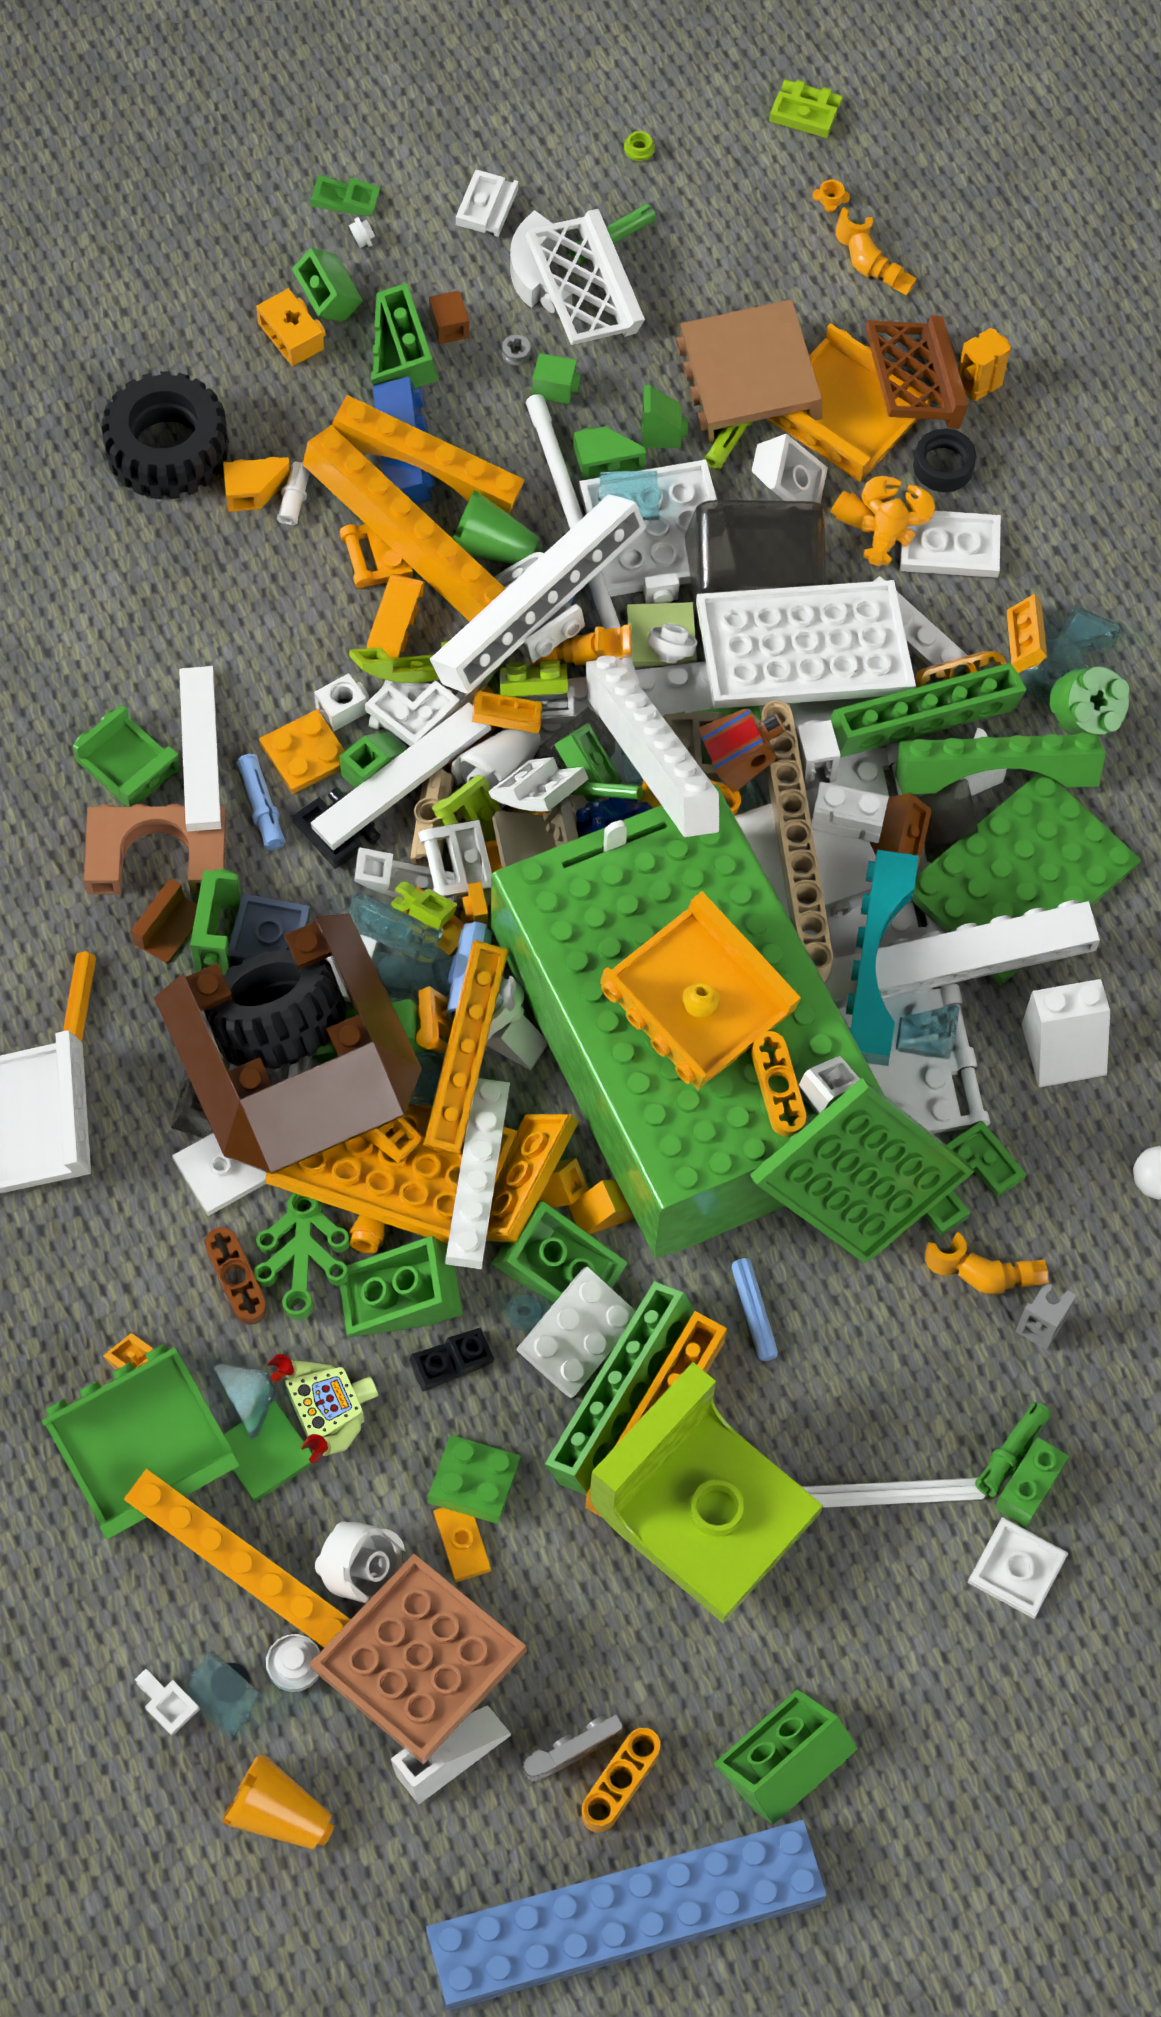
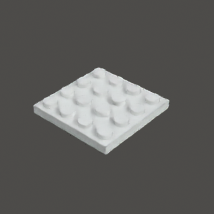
M706 460L579 481V490L586 515L610 494L636 502L647 527L601 570L610 597L643 591L644 577L677 573L679 585L735 575V564Z

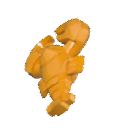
M888 476L872 478L865 484L861 494L864 504L875 515H865L863 517L862 531L874 533L873 548L865 549L863 558L868 559L869 563L879 567L881 565L888 566L891 563L892 558L887 552H890L896 541L904 546H908L912 542L915 532L906 527L923 525L931 521L935 513L933 497L928 491L916 485L909 484L907 488L908 492L905 495L907 507L900 498L891 499L899 491L897 488H900L901 481Z

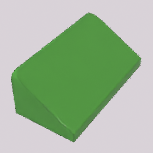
M589 723L555 744L567 768L584 767L589 778L585 782L622 783V779ZM584 796L588 802L600 798L598 796Z

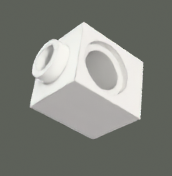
M349 673L314 692L316 708L320 711L333 732L367 714L365 711V703L369 700L367 690L361 682L355 683ZM340 700H349V701H350L349 703H346V704L338 703V701H340Z

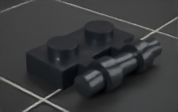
M338 787L332 789L328 794V797L333 801L329 806L319 797L292 816L293 823L334 869L358 853L359 847L362 848V844L357 839L358 837L364 836L370 844H373L381 836L374 828L375 823L371 821L335 850H332L312 829L311 822L346 796Z

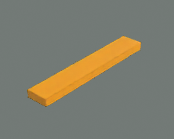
M477 940L472 942L423 1146L456 1155L460 1154L509 949Z

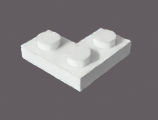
M436 680L413 702L387 682L365 703V711L410 747L449 718L460 707V699Z

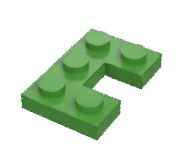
M980 1121L947 1144L949 1148L968 1162L973 1171L996 1198L1019 1184L1026 1177L1024 1170L983 1121ZM952 1190L923 1216L942 1237L968 1219L971 1212Z

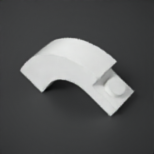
M534 210L519 225L513 236L510 249L511 279L516 292L528 306L532 308L541 301V304L548 312L557 313L525 235L527 229L553 223ZM547 236L537 237L540 245L550 251L554 249L557 243ZM563 289L561 292L563 301L572 305V293Z

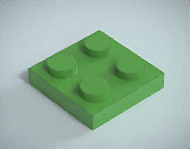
M450 1435L429 1491L427 1503L499 1524L521 1455Z

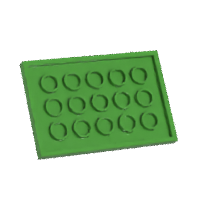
M1038 773L916 876L912 902L945 933L957 931L956 929L959 926L968 923H976L977 926L989 924L992 919L999 916L1009 915L1011 919L1024 916L1025 912L1035 908H1044L1045 911L1056 909L1061 903L1070 900H1078L1079 903L1089 901L1090 907H1092L1140 864L1141 859L1061 784L1051 777ZM1021 968L991 974L990 976L1001 986Z
M861 1078L828 1108L822 1110L799 1133L793 1135L776 1153L764 1160L750 1176L757 1186L865 1263L873 1259L974 1173V1171L961 1156L865 1079Z

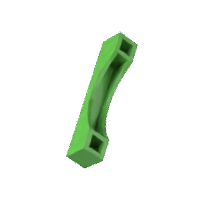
M1089 733L1075 735L1047 734L1045 736L1015 735L1012 737H980L975 739H916L913 741H900L895 777L902 795L907 793H937L949 784L966 776L1004 768L1025 769L1042 773L1057 780L1066 788L1095 787L1100 784L1106 753L1097 734Z

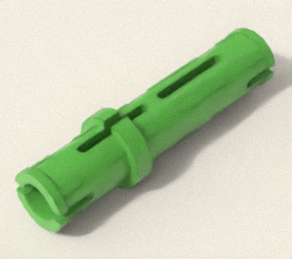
M643 204L640 208L606 226L613 244L656 221L654 210L652 209L647 212L651 208L649 204ZM569 249L570 255L573 259L576 255V252ZM580 255L576 263L581 264L588 258Z
M1037 1402L1031 1403L1025 1415L1007 1437L1000 1449L993 1451L990 1456L991 1461L975 1482V1486L981 1493L994 1497L1008 1476L1015 1473L1021 1457L1035 1440L1042 1427L1051 1418V1412L1046 1406L1039 1403L1037 1407Z

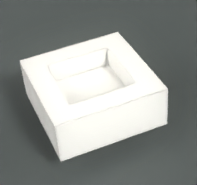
M677 573L644 577L643 594L645 604L671 603L673 600H678L679 580Z

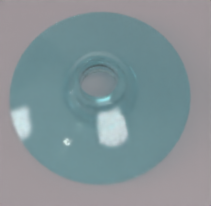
M1061 639L1046 640L1047 658L1043 659L1038 666L1021 672V680L1026 688V692L1034 700L1049 706L1052 688L1060 677L1075 669L1088 668L1082 652L1072 643ZM1051 666L1059 669V676L1056 679H1051L1047 675V670Z

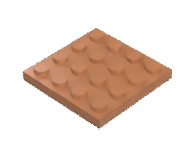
M413 1553L309 1664L315 1673L424 1765L527 1652V1647Z

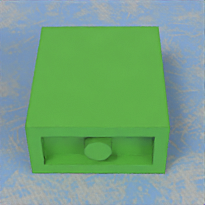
M120 705L116 710L107 712L98 725L90 731L83 732L73 745L76 761L126 807L140 804L181 769L178 753L170 746L163 749L130 719L128 709L124 705Z
M226 869L203 870L190 944L195 972L218 963L224 976L226 971L232 967L228 937L217 935L221 909H239L242 895L238 874Z

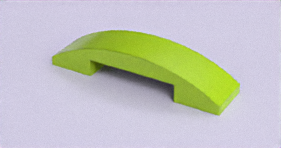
M444 641V642H442V643H441V648H442L445 644H447L449 641ZM381 647L349 650V656L363 671L384 680L400 683H423L440 680L430 661L433 655L391 658Z

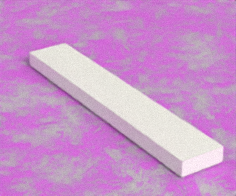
M213 666L179 669L186 829L187 832L221 829Z
M468 702L311 822L312 829L332 850H335L492 730L491 725L472 722L473 706Z

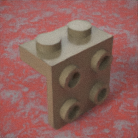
M570 797L564 798L551 810L546 811L544 816L497 811L492 817L503 868L579 838L576 828L577 818L575 812H573Z

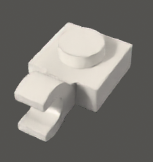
M147 1669L135 1679L136 1684L152 1699L145 1706V1709L171 1736L200 1710L199 1706L174 1680L164 1688Z

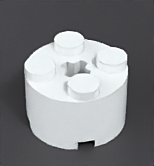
M340 1522L326 1539L321 1555L316 1559L315 1569L331 1593L343 1598L367 1603L404 1564L402 1563L401 1552L405 1551L404 1544L400 1537L391 1530L359 1522Z

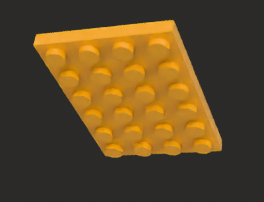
M411 1097L403 1118L425 1140L433 1103ZM392 1127L384 1135L389 1139L397 1130ZM503 1127L494 1191L517 1136L516 1130ZM466 1131L461 1151L458 1155L423 1146V1140L399 1163L363 1135H360L276 1173H267L266 1184L424 1237L434 1236L441 1242L448 1244ZM402 1136L395 1145L400 1148L409 1139Z

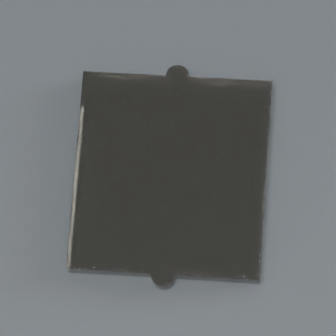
M967 779L950 784L937 793L918 797V799L932 809L925 839L926 851L930 852L948 844L953 845L959 839L979 833Z

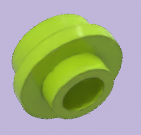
M644 131L631 133L624 142L626 156L634 161H645L654 154V141Z

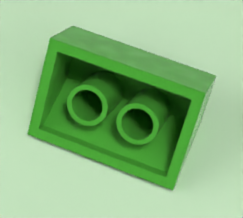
M797 1689L713 1764L751 1808L774 1825L779 1819L787 1815L809 1792L816 1789L819 1783L837 1767L841 1766L858 1748L838 1716Z

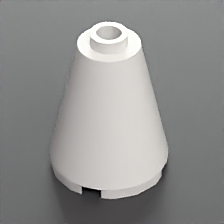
M506 728L462 753L452 762L451 773L456 785L459 786L461 783L465 785L476 775L485 777L492 789L525 762L534 758L541 745L540 735ZM497 801L501 809L506 805Z

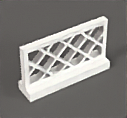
M599 209L587 211L585 216L581 218L527 229L525 233L571 345L621 333L626 337L638 332L645 318ZM579 229L583 239L581 245L564 237L566 231ZM547 236L556 241L557 243L553 251L541 246L537 237ZM560 244L576 252L573 262L556 254ZM580 255L593 262L595 268L592 273L576 265ZM551 261L568 269L564 279L551 272L549 267ZM571 272L588 280L584 290L567 281ZM591 282L604 289L606 294L604 301L587 292ZM563 289L580 297L576 307L563 301L561 296ZM583 299L600 308L596 317L579 309ZM605 310L614 315L618 324L610 326L600 321L599 318L602 311ZM574 317L590 324L589 331L577 334L572 323Z

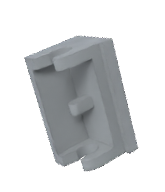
M1051 1284L1045 1285L1033 1303L1026 1305L1015 1331L1045 1350L1048 1349L1065 1322L1077 1296L1067 1290L1060 1297L1059 1303L1050 1304L1046 1299V1295L1051 1291Z

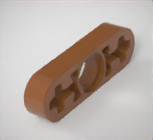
M225 1227L211 1230L205 1238L206 1252L236 1318L241 1323L247 1325L260 1322L265 1317L267 1311L265 1298L235 1233ZM222 1238L224 1242L231 1241L227 1244L231 1259L224 1261L221 1250L219 1248L212 1249L216 1246V1239ZM233 1268H240L245 1271L246 1278L242 1283L233 1285L225 1279L227 1272ZM246 1290L253 1304L259 1302L255 1306L256 1312L254 1314H249L247 1310L241 1311L244 1308V1302L240 1293Z

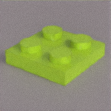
M558 660L541 661L540 666H526L524 662L508 663L506 668H500V695L513 697L568 693L567 664H560Z

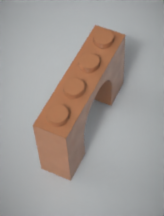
M111 804L87 807L84 883L87 895L122 894L123 861L128 848L139 838L154 833L172 835L186 845L189 850L188 883L190 894H199L203 870L226 869L227 815L225 806H220L221 829L189 832L186 829L185 807L180 804H169L166 807H150L145 804H135L131 807H115Z

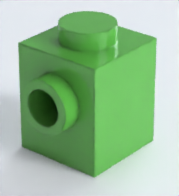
M539 353L532 379V395L541 394L547 401L570 405L573 392L578 393L581 384L582 374L576 373L577 360Z

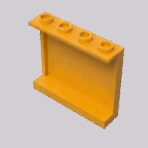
M830 323L827 326L826 338L809 355L822 398V419L814 420L808 416L807 410L766 419L859 482H862L919 419L888 416L871 348L852 338L847 331L839 329ZM893 374L889 377L891 381L899 386L904 383V381ZM911 386L907 389L908 392L917 398L923 395ZM900 397L895 399L896 406H910L909 403ZM931 399L925 401V403L929 406L931 403Z
M703 891L691 899L688 909L612 970L609 967L605 968L600 980L601 989L605 996L611 1002H618L622 1006L632 1026L637 1030L643 1029L651 1038L650 1042L655 1051L662 1057L667 1056L676 1066L675 1070L678 1076L685 1083H692L697 1090L701 1089L747 1051L760 1033L771 1031L793 1013L801 999L795 990ZM704 983L717 990L720 996L719 1005L711 1015L696 1017L686 1011L682 997L684 990L688 986Z

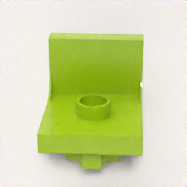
M692 1362L592 1471L590 1500L601 1517L619 1535L724 1624L821 1514L823 1505L747 1442L725 1421L713 1401L716 1381Z

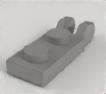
M606 1715L600 1716L587 1724V1731L574 1738L573 1734H569L557 1740L552 1745L554 1750L550 1752L537 1750L532 1753V1756L528 1755V1758H525V1762H523V1773H525L527 1781L530 1780L531 1783L533 1781L536 1783L541 1779H546L620 1738L623 1734V1725L618 1716L614 1715L609 1719Z

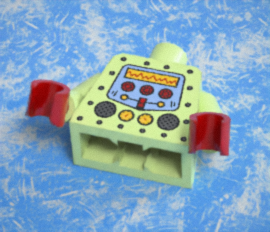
M278 1354L272 1358L267 1365L276 1366L279 1370L270 1376L271 1380L279 1382L285 1376L289 1379L285 1381L286 1390L307 1437L301 1449L311 1448L313 1451L309 1461L316 1463L322 1455L327 1456L347 1450L360 1432L361 1424L364 1422V1415L360 1404L378 1397V1392L371 1376L351 1384L343 1367L335 1368L329 1364L293 1361L284 1354Z

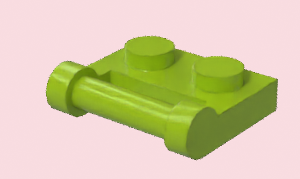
M476 775L447 799L437 802L432 807L436 817L442 819L445 826L459 824L453 812L460 808L466 822L480 821L485 842L496 840L492 817L497 811H502L497 800L491 798L488 792L491 788L484 776Z

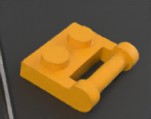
M349 524L339 530L342 542L347 545L355 572L353 580L357 589L387 583L391 574L408 578L413 577L412 567L366 524L360 526ZM360 539H368L377 571L371 572L367 570L359 543Z
M429 986L418 990L419 1005L417 1013L421 1029L417 1032L415 1040L422 1048L426 1050L432 1049L445 1058L448 1043L439 1038V1034L449 1040L453 1024L451 1018L446 1015L449 999Z

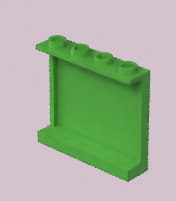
M164 1343L145 1354L148 1361L137 1367H134L133 1363L130 1362L113 1371L112 1374L115 1379L101 1386L99 1380L79 1390L81 1398L70 1404L67 1403L66 1399H62L45 1409L48 1416L42 1419V1423L44 1426L46 1425L100 1523L99 1527L106 1540L147 1518V1516L124 1500L146 1469L180 1494L186 1496L240 1466L237 1457L176 1346L168 1349Z

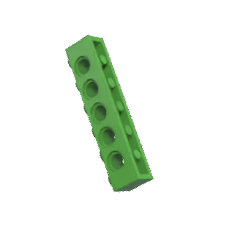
M1011 663L834 709L829 720H831L841 758L1014 711L1025 694L1026 688L1016 669Z
M653 1282L545 1463L559 1485L586 1495L589 1491L592 1471L615 1447L695 1311L684 1292L657 1282Z

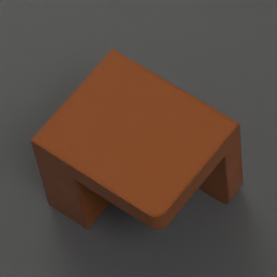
M460 291L430 296L429 314L438 343L444 344L470 338L469 318Z

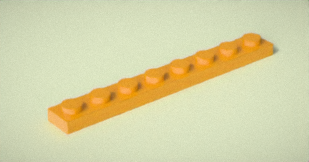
M148 1469L143 1472L124 1498L126 1502L325 1648L351 1620Z

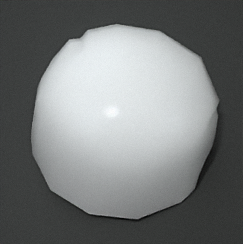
M1161 1146L1148 1148L1142 1152L1133 1167L1135 1185L1144 1195L1154 1199H1161Z

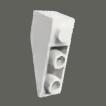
M487 1705L470 1713L424 1765L406 1749L392 1757L391 1762L396 1777L419 1805L510 1737L511 1733Z

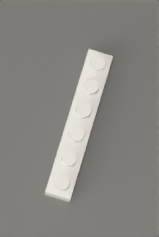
M482 1078L477 1080L468 1118L445 1264L482 1269L510 1082Z

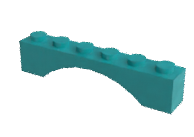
M877 850L876 860L868 861L866 882H872L871 894H863L861 914L867 915L866 927H858L856 947L862 948L861 961L853 960L851 981H857L856 994H848L846 1014L852 1015L851 1028H848L866 1062L870 1064L889 1065L895 1022L886 1009L878 988L876 956L887 927L896 915L913 900L919 860L918 855Z

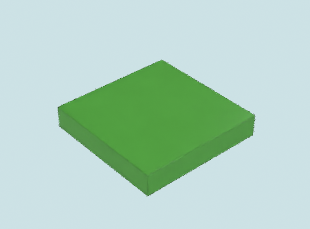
M273 1401L224 1434L240 1466L232 1471L254 1503L314 1464L309 1461L312 1452L309 1448L301 1449L304 1441L276 1401Z

